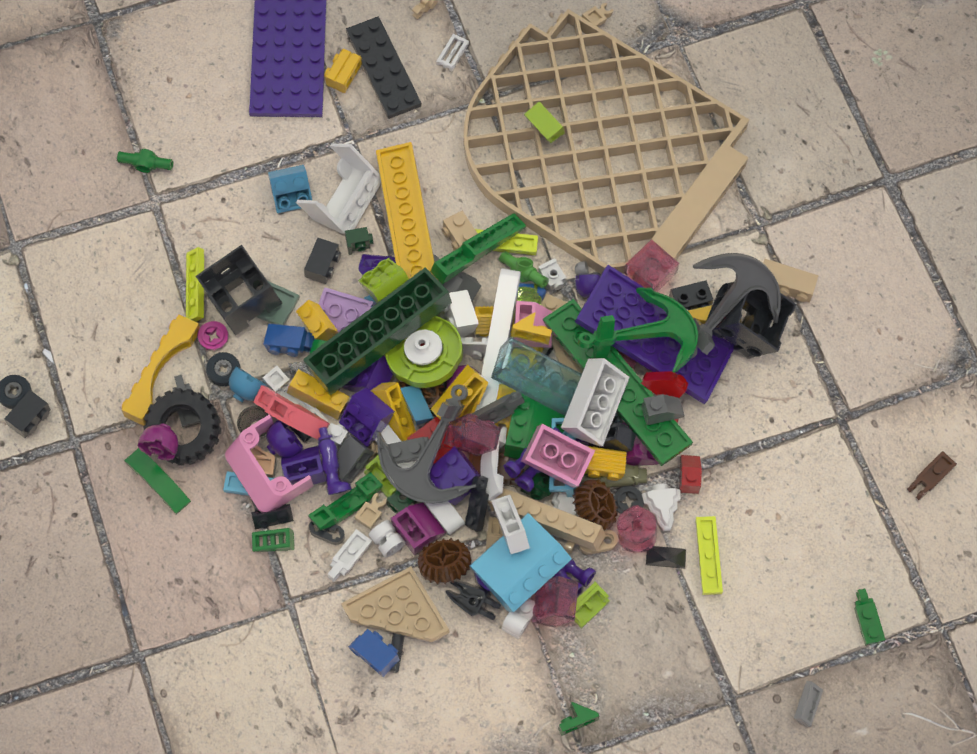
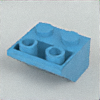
M304 165L268 172L277 213L300 209L301 207L296 203L297 200H312Z

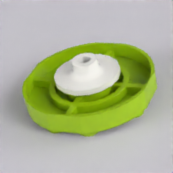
M435 316L387 352L385 356L389 369L398 380L413 387L428 388L437 386L453 376L463 358V345L460 334L451 322Z

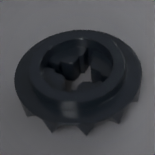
M632 486L619 488L613 496L614 500H617L615 502L618 507L616 512L621 513L623 516L631 517L637 513L639 514L644 505L642 493ZM626 495L629 497V500L634 501L631 503L630 508L627 503H622L625 501Z

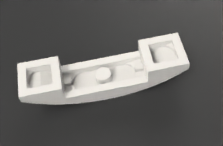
M278 366L274 367L262 378L270 389L328 422L316 407L314 408L287 393L291 382Z
M504 426L489 438L481 457V476L488 478L486 493L489 494L488 500L490 501L503 493L504 476L497 474L499 449L506 444L507 428Z

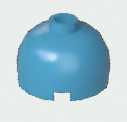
M235 367L229 377V387L235 393L233 397L241 402L244 399L254 401L261 385L267 386L238 367Z

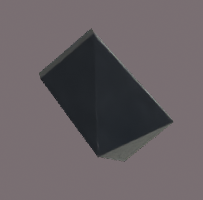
M647 545L645 565L685 569L686 549Z

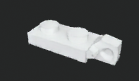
M356 529L333 557L330 564L332 569L328 573V578L335 582L341 574L345 576L372 544V540Z

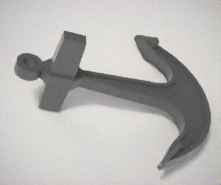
M725 253L703 259L693 265L694 269L730 268L735 271L736 279L705 324L694 318L698 330V342L692 358L696 356L697 348L708 355L715 346L712 340V330L752 290L759 289L767 293L768 305L774 323L778 322L781 304L780 288L773 273L760 260L746 254Z
M464 385L453 386L451 389L452 398L446 399V402L441 404L437 415L441 416V420L417 461L411 467L402 468L395 463L389 446L380 431L377 432L378 454L381 467L390 483L406 497L424 503H442L462 496L476 487L475 484L440 489L430 479V470L448 425L460 416L465 406L460 402V400L466 399L468 395V390ZM458 389L462 390L461 396L457 395Z

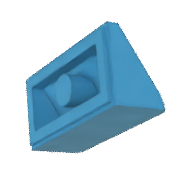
M413 386L400 388L415 426L434 419L420 388Z

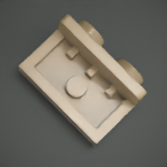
M463 210L443 220L442 232L446 238L449 237L451 240V246L454 251L460 248L463 242L478 234Z

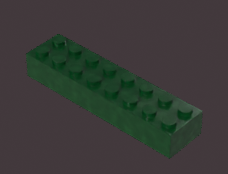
M426 267L305 357L303 361L308 371L331 396L452 304L449 291Z

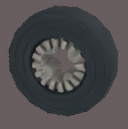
M220 352L214 354L208 360L206 373L209 380L215 385L229 386V377L235 367L241 369V366L233 354ZM220 367H228L227 372H220Z

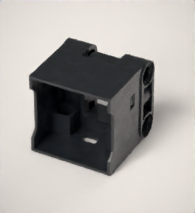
M242 245L196 275L207 296L235 336L249 327L247 320L250 322L263 313L264 309L270 313L283 304ZM245 282L254 296L238 306L229 292ZM264 285L261 290H256L258 286ZM232 307L230 311L225 312L226 308Z
M734 282L725 283L720 287L708 318ZM759 289L752 290L712 330V334L717 338H725L734 345V350L747 359L778 352L782 344L780 339L786 323L797 304L781 293L778 322L774 323L768 305L767 293ZM743 309L747 313L742 323H740L742 317L741 310Z

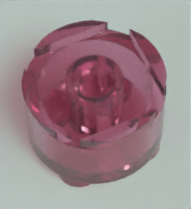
M635 505L625 510L619 516L617 532L620 545L625 550L635 553L634 551L646 552L654 546L657 539V522L649 510Z

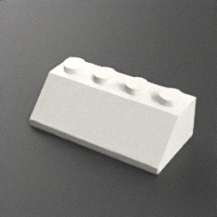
M604 358L588 359L561 428L575 438L603 446L629 376Z

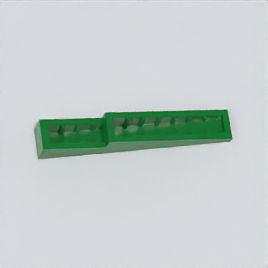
M513 213L466 240L457 250L434 262L430 272L443 285L526 228V224Z

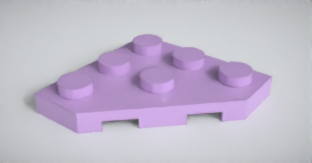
M325 287L319 301L320 307L336 327L338 333L376 305L373 301Z

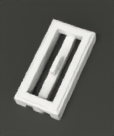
M453 34L437 59L436 65H442L445 69L449 68V71L452 72L468 47L469 41ZM455 40H457V43L455 44L448 58L446 59V61H443ZM461 43H463L455 58L453 59L452 63L450 64V61L452 60L459 46L461 45Z

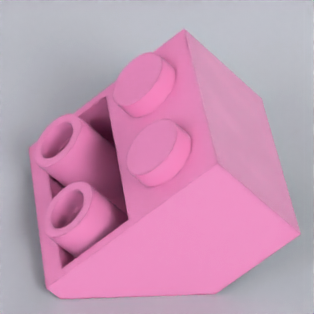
M516 301L514 324L536 312L533 326L547 327L543 318L551 314L552 311L536 302ZM552 333L549 345L513 337V345L551 348Z

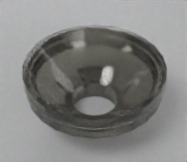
M257 405L245 408L237 419L239 432L241 433L250 427L253 422L259 421L269 414L265 412V409ZM268 431L259 436L260 440L267 436Z

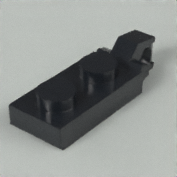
M474 476L472 485L476 484V487L471 489L465 518V525L475 532L483 531L489 494L486 493L488 478L485 476Z

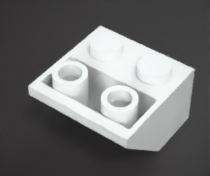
M468 290L449 293L452 304L437 314L438 317L451 322L462 338L473 333L479 324Z

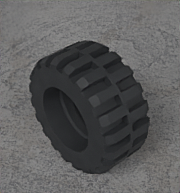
M179 388L175 389L174 392L170 390L164 392L165 395L163 397L158 396L155 399L156 403L154 405L150 404L148 408L150 411L148 414H145L144 418L146 421V425L143 426L144 430L152 425L166 424L168 418L176 411L182 409L191 410L199 417L201 423L200 431L193 441L178 446L173 460L166 461L178 465H192L197 460H204L208 453L211 454L214 451L213 447L215 444H218V436L221 434V420L216 408L202 394L196 393L191 389L182 390Z

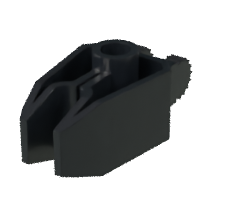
M450 582V584L460 590V594L446 590V594L455 604L471 616L481 614L491 620L495 619L496 615L486 610L485 607L489 604L493 608L500 609L501 604L490 598V591L467 582Z

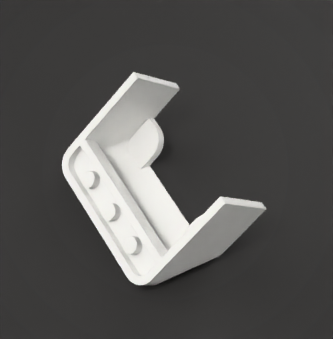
M331 144L330 147L341 157L337 164V172L343 178L327 206L312 200H297L296 203L314 221L341 234H345V230H351L356 227L379 188L381 177L352 144Z

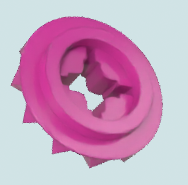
M217 321L205 323L198 331L200 345L207 350L212 349L214 351L218 348H223V345L228 340L227 328ZM216 332V336H217L218 338H217V339L214 338V339L211 340V342H210V336H209V334H210V335H213V334Z

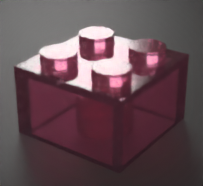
M651 239L626 263L624 274L644 288H652L658 292L677 274L680 263Z
M466 414L449 423L444 444L452 447L455 446L457 449L480 456L497 449L501 427L496 426L492 421L478 419V416L474 414Z
M557 576L548 580L535 592V606L533 607V622L556 627L575 621L578 581Z

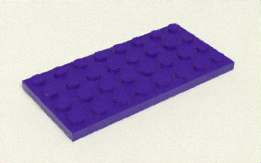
M255 0L250 117L323 118L327 0Z
M607 265L574 322L593 334L597 330L600 317L613 315L615 319L614 331L661 321L667 317V314L662 308L651 302L647 303L636 292L637 288H644L643 286L610 265ZM713 334L712 340L715 346L708 355L697 348L696 356L675 372L682 375L689 383L685 393L702 404L708 401L734 350L732 343L724 338H717ZM671 337L616 341L611 345L652 372L673 371L677 356L681 350L680 343Z

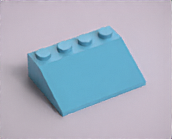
M529 513L521 519L530 546L529 549L510 554L505 538L502 536L470 565V568L509 612H515L572 559L564 548Z

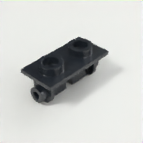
M284 504L274 511L261 513L258 509H255V512H251L255 530L294 521L290 504Z

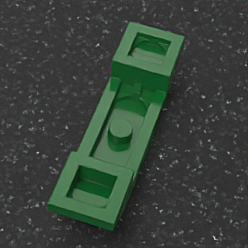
M139 448L124 460L163 499V502L176 515L191 502L163 469Z
M370 472L355 482L356 487L327 507L323 504L310 513L308 517L320 530L329 528L354 514L365 502L368 503L373 495L380 491L383 484Z

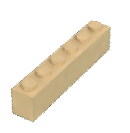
M503 488V493L495 498L498 499L511 495L520 519L529 513L548 533L593 551H598L605 537L601 525ZM488 500L491 510L495 512L492 502Z

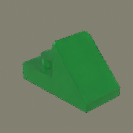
M571 702L570 708L575 718L570 716L561 720L558 730L561 736L598 721L599 713Z

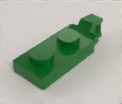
M865 588L857 590L856 596L858 601L854 602V610L865 646L885 642L886 639L873 598L868 599Z

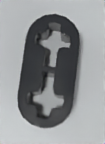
M312 521L309 523L311 535L332 545H339L345 539L344 530L336 524L324 529L325 531L319 529L316 532L315 524ZM336 531H338L340 538L336 537L335 539H333L332 534L328 533L331 532L335 534Z

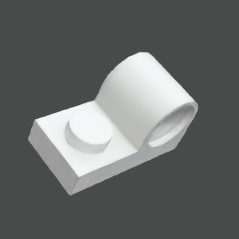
M528 599L515 612H509L503 622L502 630L519 640L539 608V604Z

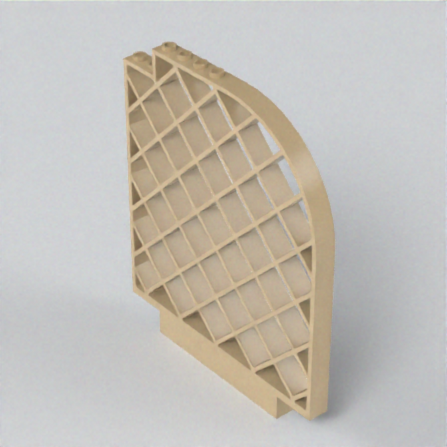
M569 9L564 14L561 13L559 15L557 23L554 27L551 26L547 33L529 24L520 31L518 39L511 42L508 51L499 57L497 65L490 68L488 76L476 90L469 103L464 122L463 146L467 167L474 182L484 196L507 215L515 213L526 224V227L579 261H586L590 268L602 274L607 265L598 259L596 247L622 244L626 262L610 264V266L622 274L626 273L625 276L633 281L647 263L667 274L746 167L748 157L733 147L747 129L749 119ZM567 23L574 26L576 36L556 38ZM530 37L536 40V42L526 43ZM603 44L611 49L612 59L588 62L585 46ZM579 48L582 63L557 66L554 51ZM548 52L550 68L526 71L523 55ZM514 56H517L520 72L500 75ZM641 67L648 72L650 81L626 85L622 69ZM616 71L619 86L594 90L592 73ZM585 75L588 91L563 94L560 78ZM554 79L557 95L532 99L529 88L530 82ZM523 84L526 100L500 103L497 87ZM489 87L492 88L495 104L476 107ZM677 89L685 94L687 105L663 108L660 92ZM653 93L656 109L632 113L628 96ZM622 97L625 114L600 117L597 101ZM539 101L545 108L560 107L563 121L560 124L564 128L569 151L543 155L540 138H544V136L531 123L532 128L506 131L503 115L526 112ZM591 102L593 119L569 122L566 110L567 105ZM714 112L723 118L725 128L701 131L697 115ZM497 116L500 132L467 137L470 120ZM690 116L694 133L669 135L666 119ZM659 121L663 137L638 141L635 124ZM628 125L631 142L613 145L606 144L603 129ZM597 130L600 147L575 150L572 133ZM534 139L537 156L511 159L508 143ZM725 140L709 161L704 143ZM503 144L506 161L474 164L470 148ZM697 144L701 161L676 164L673 147ZM666 149L669 166L644 168L641 152ZM634 153L638 170L613 174L609 157ZM603 158L606 175L581 179L578 161ZM572 163L575 180L549 183L546 166ZM540 167L543 185L517 188L514 171ZM508 172L512 189L495 192L481 176ZM701 172L684 194L679 175ZM672 177L676 194L651 198L647 180ZM640 181L644 199L619 203L616 185ZM609 186L613 204L587 208L584 190ZM578 191L581 209L555 212L553 194ZM546 196L549 209L548 214L529 216L522 211L520 199ZM513 200H514L515 206L512 205L511 203L507 202V201H513ZM676 205L659 228L654 209ZM647 210L651 228L626 232L622 214ZM615 215L619 233L594 237L590 218ZM584 219L587 238L567 240L560 235L558 223ZM550 224H552L553 230H551L550 228H548V227L545 226V225H550ZM651 239L635 262H633L628 242ZM589 248H590L591 254H589L588 252L584 251L583 249H589Z

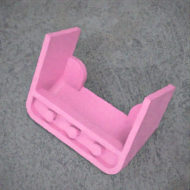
M270 414L243 430L225 453L228 464L261 513L274 511L313 487L312 479L309 475L294 485H291L290 481L283 476L276 477L270 481L250 451L258 445L259 436L268 431L274 424Z

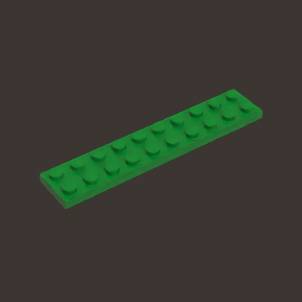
M572 299L543 318V321L547 328L552 330L551 333L584 371L587 360L595 359L593 356L594 344L588 349L581 348L578 345V338L581 333H592L574 322L582 308ZM611 346L608 357L605 359L629 376L616 412L629 428L636 433L638 439L657 462L663 466L692 446L693 441L674 419L646 425L641 408L643 399L654 395L641 384L642 380L618 351Z

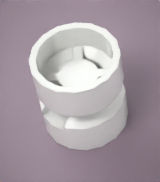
M389 520L381 522L369 533V537L374 544H379L378 549L385 558L394 555L405 545L404 539L399 533H395L396 529Z

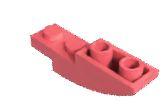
M261 385L253 403L265 409L266 413L317 440L320 437L319 428H328L330 424L301 405L294 404L264 385Z

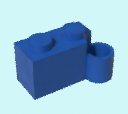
M268 324L263 345L270 354L279 355L281 353L297 357L298 353H303V351L310 352L312 342L316 339H314L312 333L307 332L305 327Z
M367 629L362 635H358L348 647L356 656L364 660L378 674L384 677L400 660L397 655L398 650L390 643L386 645L382 641L383 637L378 632L374 631L372 633Z

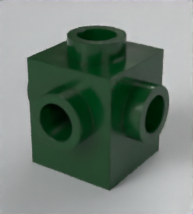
M543 472L536 473L532 479L534 488L530 492L522 488L520 490L532 499L542 500L552 493L549 491L550 476Z

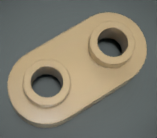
M605 530V537L597 552L580 545L579 549L586 555L613 550L618 542L617 534L612 530ZM609 539L611 543L606 544L604 540Z

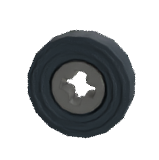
M9 375L0 381V403L3 406L13 409L29 390L32 391L31 385L26 378L20 375ZM12 388H15V390H17L16 395H13L11 393Z

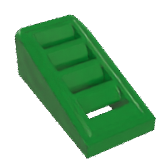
M291 528L252 532V552L288 551L295 549L294 531ZM268 536H270L271 545H268ZM276 536H279V544H276ZM259 537H263V546H260Z

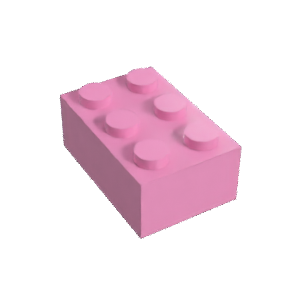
M541 424L537 426L521 462L575 488L579 486L595 450Z

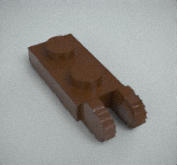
M942 451L916 477V480L907 490L911 492L921 483L925 488L916 497L918 500H921L957 463Z

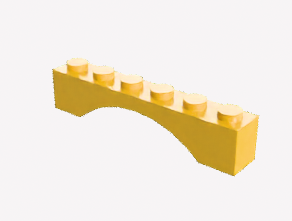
M180 314L171 321L167 335L162 336L158 350L152 353L148 367L145 366L143 368L139 382L133 385L131 389L132 394L122 404L124 417L140 425H146L144 418L145 414H148L150 411L148 409L150 404L153 405V389L159 372L173 356L182 350L192 347L198 337L199 323Z

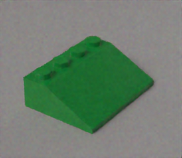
M520 379L518 390L525 402L517 406L512 414L504 456L519 459L521 453L528 447L537 426L544 424L552 428V418H565L572 401L571 398L540 383ZM556 424V428L563 433L562 424Z

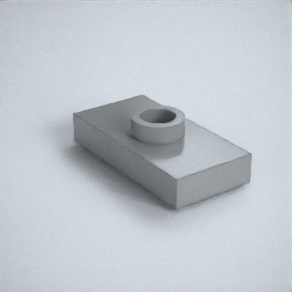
M806 681L794 719L805 727H811L823 693V689L812 681Z

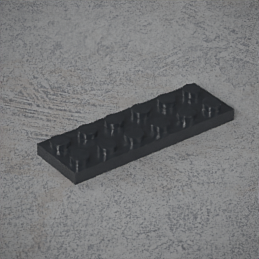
M379 16L346 28L350 42L356 54L362 58V66L387 118L390 119L421 107L422 103Z

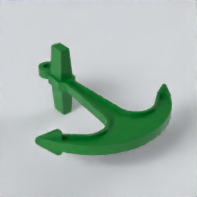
M637 288L636 292L647 303L651 302L662 308L667 314L664 320L614 331L615 319L613 315L600 317L597 330L593 335L588 332H583L579 335L578 345L581 348L588 349L594 344L593 356L595 359L607 358L611 345L616 341L655 337L674 338L680 343L681 350L677 356L673 373L677 372L692 358L698 342L697 326L688 310L676 300L658 293L652 288Z

